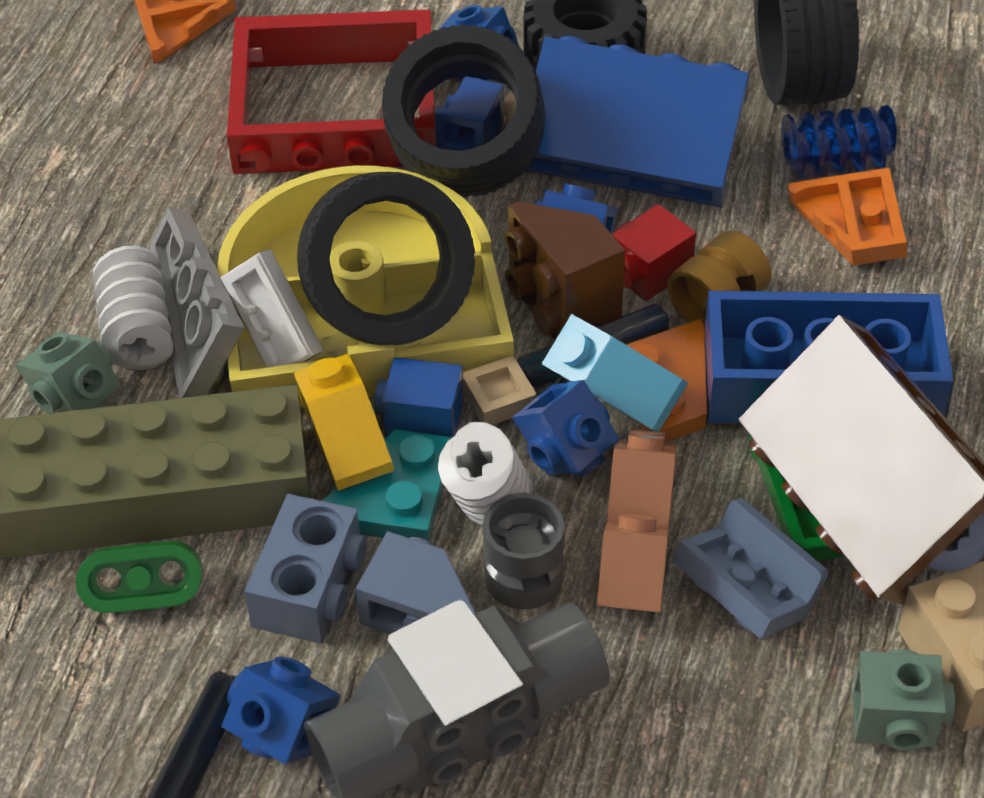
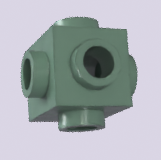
M57 332L16 364L29 387L33 400L48 414L103 407L106 403L105 399L121 387L120 382L111 369L113 359L108 350L99 341L86 337Z
M905 649L891 652L860 651L852 683L855 743L889 745L894 749L902 751H912L922 747L935 748L943 722L952 723L955 712L954 684L952 682H943L941 655H924Z

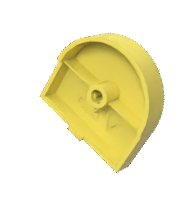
M346 166L309 173L277 186L257 199L237 218L223 241L217 264V271L220 277L259 252L272 250L324 349L322 353L306 362L267 367L238 313L244 330L227 358L232 392L295 385L296 381L293 372L310 367L311 364L323 358H336L349 354L370 398L375 397L378 381L380 379L388 380L394 357L462 365V372L511 355L514 356L513 335L492 254V241L488 230L479 214L463 197L436 180L407 170L382 166ZM370 172H401L414 175L432 183L456 204L465 217L471 231L475 248L474 276H472V285L467 297L464 299L463 305L442 328L412 343L395 346L394 344L377 345L364 343L341 333L329 325L315 311L300 281L297 251L299 237L308 214L319 199L331 188L360 174ZM383 201L364 205L346 217L334 235L330 264L334 282L346 300L365 312L388 315L406 311L424 298L435 281L440 256L436 235L423 216L407 205ZM299 394L300 406L303 407L302 400Z

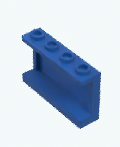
M563 36L560 39L544 38L536 74L544 100L545 126L539 151L526 171L722 208L727 189V173L743 104L746 103L748 96L749 72L740 71L737 67L728 63L719 62L711 65L693 63L676 54H662L660 57L642 54L625 45H612L610 48L591 45L585 40L574 36Z

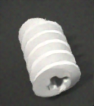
M137 245L122 246L102 256L93 268L92 279L95 287L94 297L97 303L96 314L99 319L100 343L110 353L114 365L128 370L155 368L169 359L173 354L174 342L170 336L171 324L168 320L169 309L166 305L167 296L163 288L164 277L161 273V262L158 256L151 250Z
M486 422L468 423L458 430L456 435L446 443L440 453L438 471L443 485L467 517L483 526L487 510L497 500L510 494H532L534 488L526 468L523 466L510 440L499 428Z

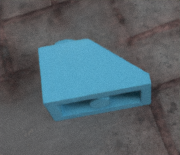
M572 314L542 362V365L570 382L584 380L593 396L651 430L658 432L688 382Z

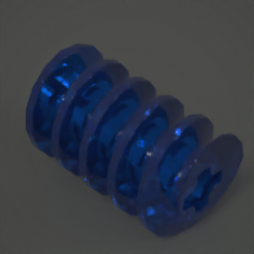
M889 105L881 106L878 112L871 106L863 107L857 115L851 108L840 110L837 117L830 110L821 111L816 119L810 112H804L799 114L796 123L790 114L783 115L781 120L783 154L786 163L791 165L796 179L803 178L806 163L812 164L816 177L824 176L827 161H832L837 175L844 174L848 159H852L856 172L865 171L867 158L872 157L876 169L886 168L888 156H891L896 148V117Z

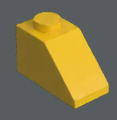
M349 354L336 358H323L311 364L310 367L293 372L310 429L338 491L395 471L365 386Z

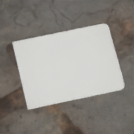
M457 600L388 636V642L445 726L523 685L469 607L462 600Z

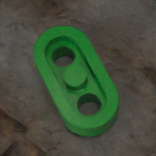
M179 541L106 547L94 551L82 562L76 574L75 584L77 593L83 603L101 613L172 607L186 603L196 594L203 580L204 569L198 553L189 545ZM168 561L179 563L184 571L183 578L178 581L167 580L162 574V565ZM104 568L117 570L121 575V584L115 588L105 586L100 580V571Z

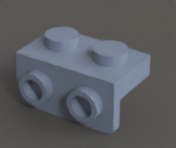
M743 498L730 502L718 527L680 541L671 559L691 577L692 582L697 587L708 592L735 616V619L742 627L752 631L760 639L806 619L829 576L828 570Z

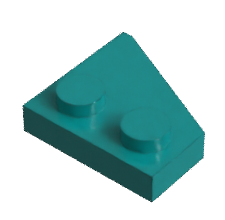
M395 429L384 440L395 471L339 491L335 488L322 501L356 508L358 511L360 535L384 538L387 531L407 538H422L429 542L444 488L438 471L439 457L446 443L452 437Z

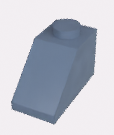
M387 531L355 588L360 624L387 634H392L457 600L464 601L471 612L476 614L445 550L437 548L427 540L418 537L407 538Z

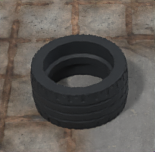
M754 0L756 50L762 82L769 100L775 105H802L825 101L830 102L848 97L855 84L859 61L857 0Z
M465 24L433 30L431 33L424 34L420 39L413 41V44L408 45L406 50L401 52L399 58L394 61L393 67L390 68L389 74L386 76L382 95L384 125L393 149L407 171L436 180L460 196H463V198L468 196L477 197L482 194L487 195L489 192H496L497 189H503L507 184L514 182L517 177L519 178L524 170L528 169L530 163L534 160V156L537 155L545 126V106L540 82L534 67L525 53L516 43H513L511 39L506 38L503 34L496 33L492 29L488 30L482 26H466ZM462 75L488 76L507 85L513 92L516 101V110L505 130L485 145L464 151L439 149L423 141L416 133L414 126L416 110L426 94L445 80Z
M370 172L351 177L337 184L314 205L306 218L299 237L297 264L300 281L309 302L329 325L341 333L364 343L377 345L394 344L395 346L412 343L433 334L448 323L458 312L473 282L475 248L465 217L456 204L438 187L411 174L401 172ZM383 201L407 205L423 216L436 235L440 256L435 281L424 298L406 311L388 315L365 312L346 300L334 282L330 264L334 235L346 217L364 205Z

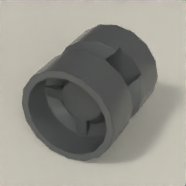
M518 493L510 494L497 500L487 510L483 521L486 588L494 599L507 607L522 610L538 608L552 601L562 587L564 579L563 551L565 547L563 515L553 502L541 495Z

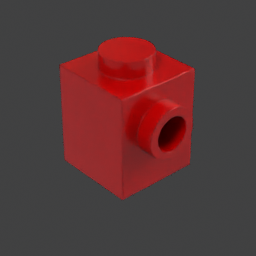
M660 204L634 220L623 223L612 233L625 249L623 287L631 289L645 302L665 290L670 275L695 255L696 232Z

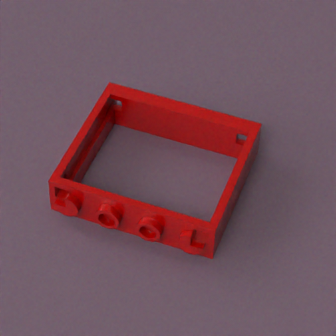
M431 9L235 17L227 141L233 174L320 171L346 166L404 167L393 149L383 119L247 125L250 68L394 62L399 58L400 53L406 50L408 45L413 44L408 42H413L416 39H420L424 34L431 33ZM433 89L426 94L419 105V117L414 118V126L417 135L423 141L436 147Z

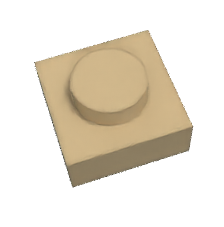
M513 355L463 372V392L481 422L494 425L511 419L516 413L537 398L535 390Z

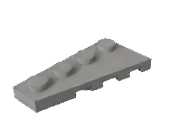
M168 207L150 243V249L158 256L162 265L163 288L167 296L168 320L171 324L170 336L174 342L171 357L179 398L202 396L209 393L213 384L220 382L224 373L225 362L244 330V326L190 212Z

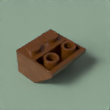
M520 201L508 205V230L504 233L505 244L509 252V269L505 271L506 284L512 296L518 301L523 300L533 312L534 320L539 330L545 336L551 335L556 341L571 314L594 327L622 317L625 249L595 215Z

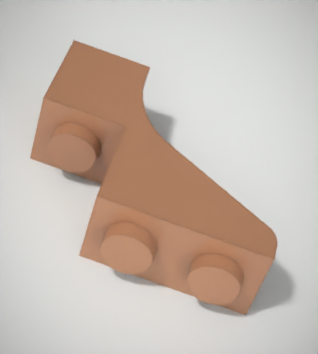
M630 430L628 439L619 438L614 447L607 523L603 533L597 606L661 612L677 444L665 443L666 433Z

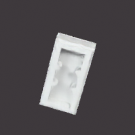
M271 249L259 252L220 277L267 367L306 362L324 351Z

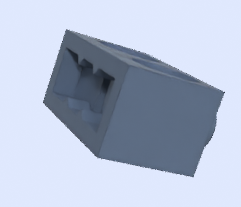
M292 494L286 495L244 591L252 628L320 644L323 643L331 621L339 622L344 613L348 595L346 583L351 571H360L366 555L367 537L360 535L358 511L356 508Z

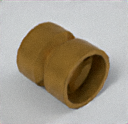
M727 230L716 236L700 250L697 256L690 258L670 275L667 281V293L671 304L687 323L701 319L705 329L708 291H763L771 282L772 270L768 258L758 244L739 231Z

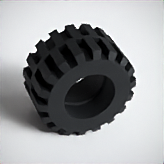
M642 0L526 1L523 14V52L531 62L535 72L545 37L560 39L563 36H574L585 40L591 45L608 48L612 45H625L635 49L638 53L645 54L647 30L646 5H642Z

